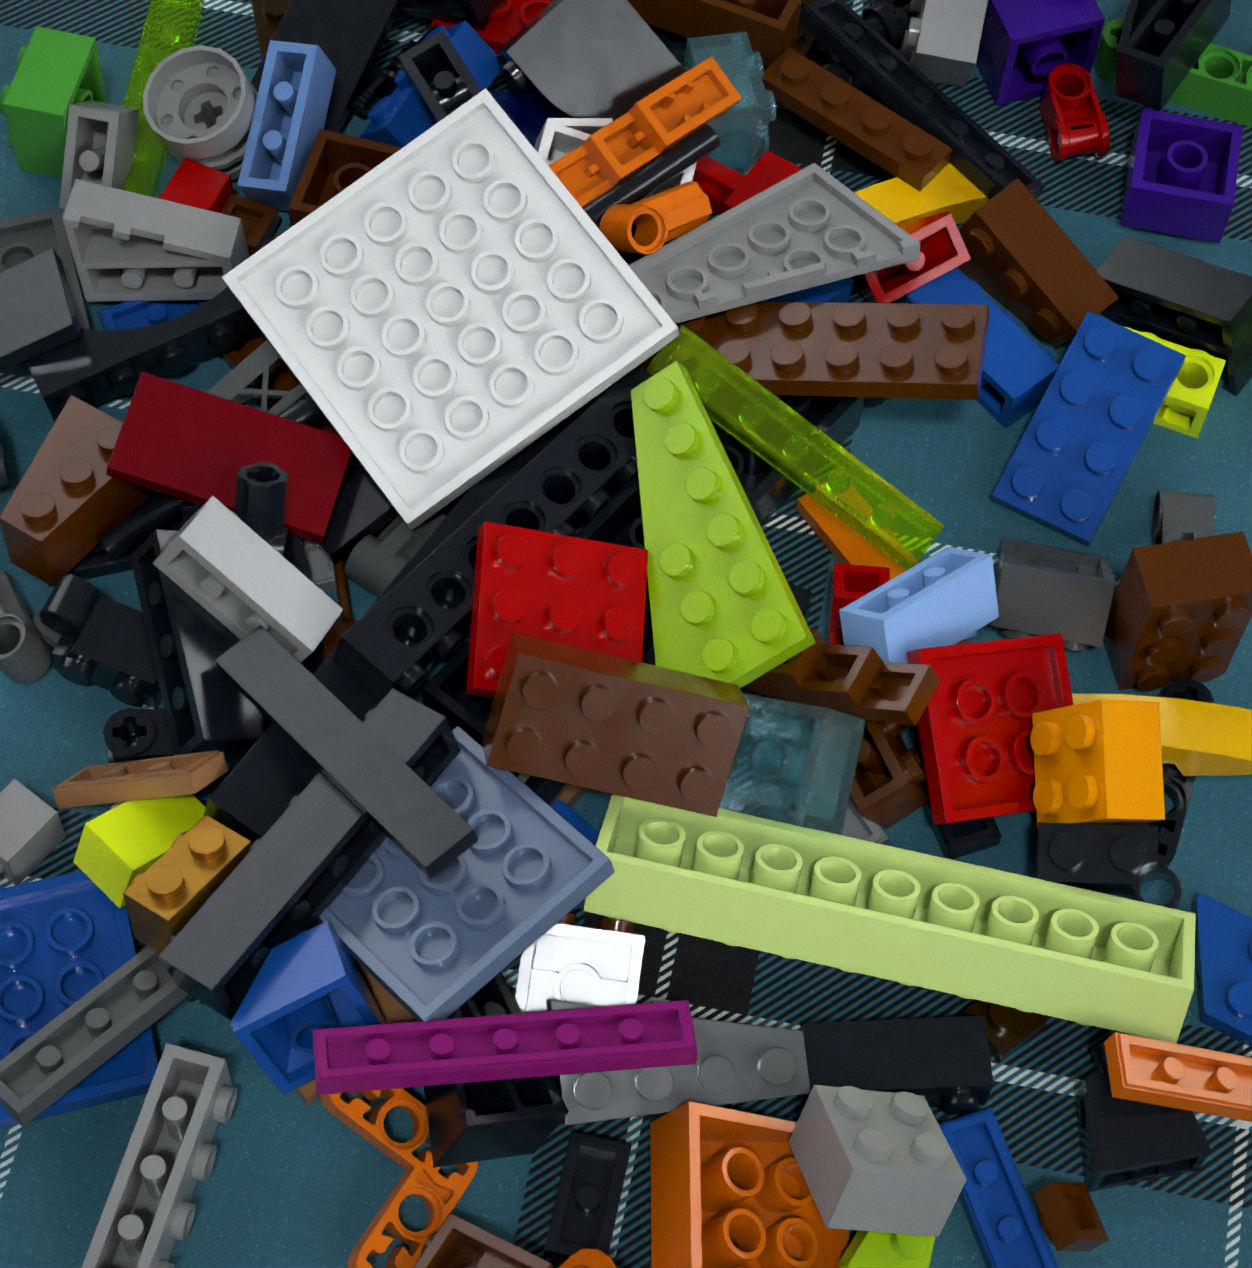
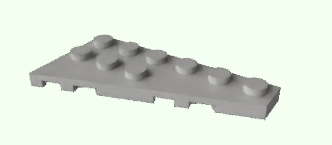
M813 163L662 246L655 253L648 254L628 266L676 324L917 260L920 254V242L816 163Z

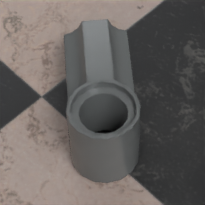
M440 509L412 531L400 515H398L378 537L370 534L358 542L345 564V575L379 597L444 520L446 515Z
M1 571L0 670L10 680L18 684H29L38 680L47 671L52 658L51 650L47 643L37 634L13 578L6 571Z

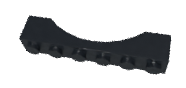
M280 233L276 236H273L265 240L260 249H262L264 246L269 244L271 241H273L283 233ZM227 287L213 299L188 313L155 325L127 330H91L80 328V336L26 360V364L55 422L71 395L96 407L116 397L134 393L141 372L160 378L168 374L180 373L188 368L189 365L215 353L227 352L236 347L238 343L262 333V331Z

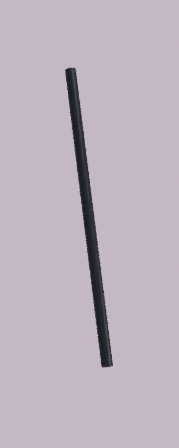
M704 124L582 207L583 210L599 228L601 218L607 209L613 205L632 204L640 201L720 146L718 135L711 126ZM307 394L277 416L311 426L325 415L310 395ZM162 493L98 536L97 540L105 553L113 561L150 536L156 529H160L181 514L180 508L194 506L195 504Z

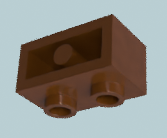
M822 711L812 718L860 814L888 829L930 802L928 786L925 783L924 760L914 748H907L900 733L906 730L905 725L865 720Z

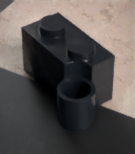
M72 574L61 575L39 615L41 621L47 627L61 634L59 641L52 651L54 669L58 670L61 676L78 685L91 683L109 690L116 699L131 706L144 704L158 709L162 702L143 612L101 596L99 590L94 585L81 577Z
M1038 822L1037 879L1105 894L1134 895V900L1145 902L1140 895L1143 885L1149 880L1161 879L1168 882L1174 889V897L1169 903L1164 905V907L1173 909L1179 907L1182 891L1180 880L1176 874L1167 867L1158 866L1159 826Z

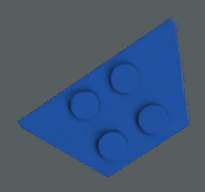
M1199 892L1191 908V913L1196 914L1197 948L1195 949V970L1200 979V991L1197 995L1199 1022L1252 1048V918Z

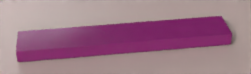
M689 1000L313 1030L317 1095L696 1064L698 1053Z

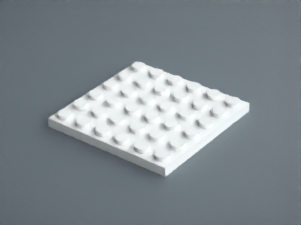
M486 88L222 276L228 288L411 531L680 335L678 326Z

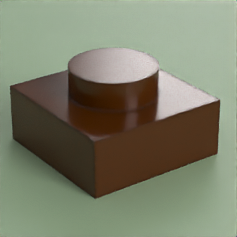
M232 193L220 211L222 214L241 218L250 256L260 250L265 240L271 238L280 222L278 209Z
M1052 1182L1033 1193L1041 1211V1226L1048 1238L1054 1242L1057 1251H1090L1109 1241L1085 1183Z

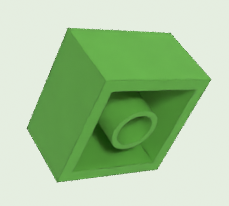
M36 26L28 46L23 45L19 50L16 64L17 72L12 83L6 84L3 87L0 97V112L6 115L9 128L8 144L11 148H14L19 170L62 179L69 105L88 100L108 103L96 38Z

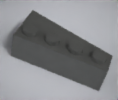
M546 1000L547 1011L603 1007ZM692 1017L698 1050L696 1064L555 1075L556 1086L569 1111L561 1122L564 1125H574L665 1113L674 1110L688 1101L718 1106L810 1094L811 1089L803 1031Z

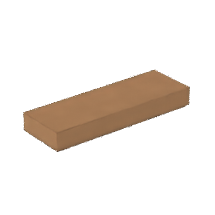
M218 750L86 766L56 785V788L52 791L58 809L197 793L228 772L229 769L223 751L218 752Z

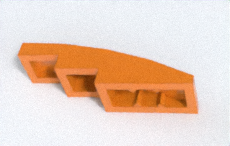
M711 56L636 102L629 112L590 135L583 145L553 162L549 167L579 205L584 207L704 124H710L739 103L742 97Z

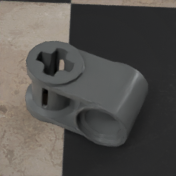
M1158 490L1152 518V535L1155 538V545L1213 536L1215 517L1214 495Z

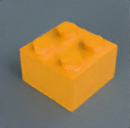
M1099 699L1032 714L1033 729L1030 742L1034 752L1035 788L1033 791V803L1037 815V829L1038 822L1134 825L1165 820L1159 702Z

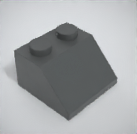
M1002 537L995 577L999 617L990 622V625L1000 628L999 633L1009 638L1031 637L1033 634L1041 636L1062 633L1064 648L1083 651L1087 649V645L1102 647L1116 584L1110 557Z

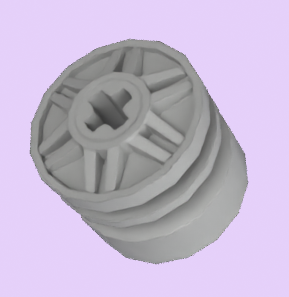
M204 45L180 49L163 59L149 75L143 92L144 115L152 130L168 148L179 165L186 158L231 175V180L239 177L258 93L237 60L222 49Z

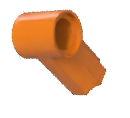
M689 181L632 204L613 205L603 214L599 228L617 252L652 254L661 249L665 242L678 238L708 222L712 209L708 195L701 190L698 182ZM635 221L636 231L634 237H632L631 228Z

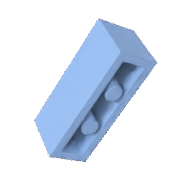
M946 547L839 610L844 645L873 647L883 662L908 663L907 652L955 645L961 640L975 636L979 629L999 617L992 555Z

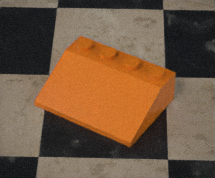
M691 1101L650 1122L651 1268H840L839 1261L850 1245L849 1230L826 1228L788 1142L797 1122Z

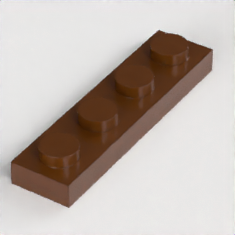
M790 47L759 75L757 90L898 177L919 192L950 162L953 148Z

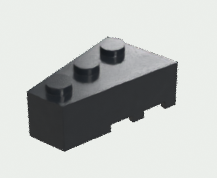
M1130 0L1117 50L1115 95L1161 111L1230 16L1231 0Z

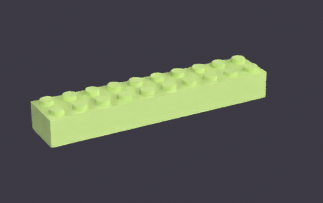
M612 794L596 847L610 858L615 873L585 898L583 910L603 915L610 919L631 921L664 929L671 933H683L722 942L729 946L745 947L780 955L787 959H798L838 968L845 972H856L896 981L907 986H918L957 995L965 999H976L1016 1008L1023 1012H1033L1069 1020L1085 1026H1096L1171 1043H1177L1194 992L1195 913L721 808L718 810L717 817Z

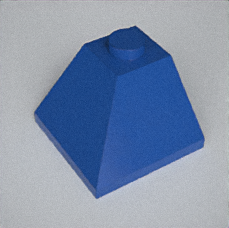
M325 921L299 933L294 938L270 950L230 1024L233 1033L282 1094L285 1095L316 1079L313 1047L314 1029L386 1024L353 957L328 921Z

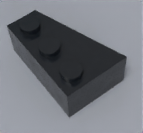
M1125 236L1096 270L1119 297L1101 315L1120 326L1140 332H1149L1161 339L1190 349H1200L1211 356L1226 360L1220 376L1226 380L1222 388L1237 396L1252 377V277L1207 263L1201 259L1161 248L1155 244Z
M500 971L446 1019L521 1013ZM552 1076L424 1086L433 1168L533 1154L569 1113Z

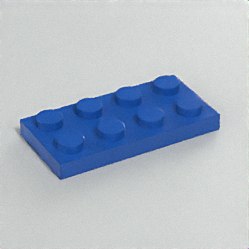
M1088 311L991 495V501L1089 547L1185 362L1186 355Z

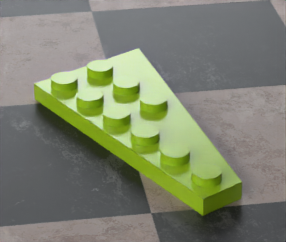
M675 361L631 390L645 549L648 550L647 577L655 666L736 684L739 688H742L816 642L687 369L678 361Z

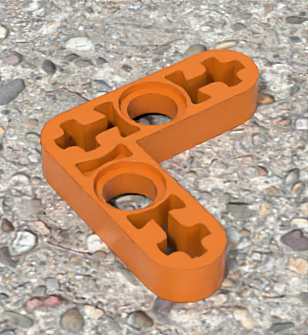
M403 1088L360 1091L359 1093L369 1101L379 1098L381 1093L385 1095V1100L372 1110L368 1121L363 1118V1114L372 1107L363 1100L353 1098L344 1102L340 1098L342 1093L319 1095L322 1105L329 1113L405 1169L351 1251L347 1268H373L366 1261L368 1255L374 1256L385 1252L393 1238L402 1243L409 1244L410 1249L407 1251L404 1246L394 1248L386 1259V1268H413L421 1257L422 1248L428 1237L440 1229L473 1180L478 1169V1162L457 1164L455 1166L459 1168L458 1173L451 1172L442 1176L438 1172L440 1167L433 1168L432 1153L429 1150L419 1152L417 1157H414L412 1152L426 1140L429 1133L427 1109L424 1104ZM392 1108H401L412 1118L413 1132L405 1143H397L391 1140L385 1132L384 1119L387 1112ZM428 1139L425 1143L431 1147L430 1139ZM407 1196L420 1198L426 1204L428 1210V1220L425 1226L418 1232L406 1229L399 1219L400 1204ZM385 1228L393 1238L382 1235L383 1229Z

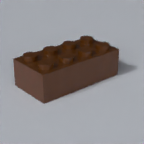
M512 632L482 739V746L486 764L490 767L717 817L749 711V705L736 684Z

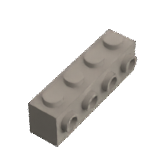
M166 1043L82 1268H174V1264L168 1261L176 1239L185 1241L190 1232L196 1210V1205L190 1203L197 1181H207L215 1162L217 1146L211 1144L219 1122L223 1124L228 1123L237 1099V1088L232 1087L226 1059Z

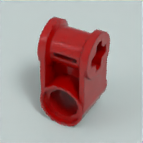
M1075 64L1056 66L1049 74L1039 108L1053 160L1055 162L1066 161L1070 155L1093 153L1096 157L1106 156L1110 146L1109 126L1105 114L1101 111L1089 72Z

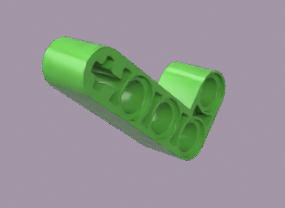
M1125 18L1113 19L1105 25L1094 61L1096 75L1101 80L1112 85H1116L1117 50ZM1210 43L1168 102L1252 127V56Z

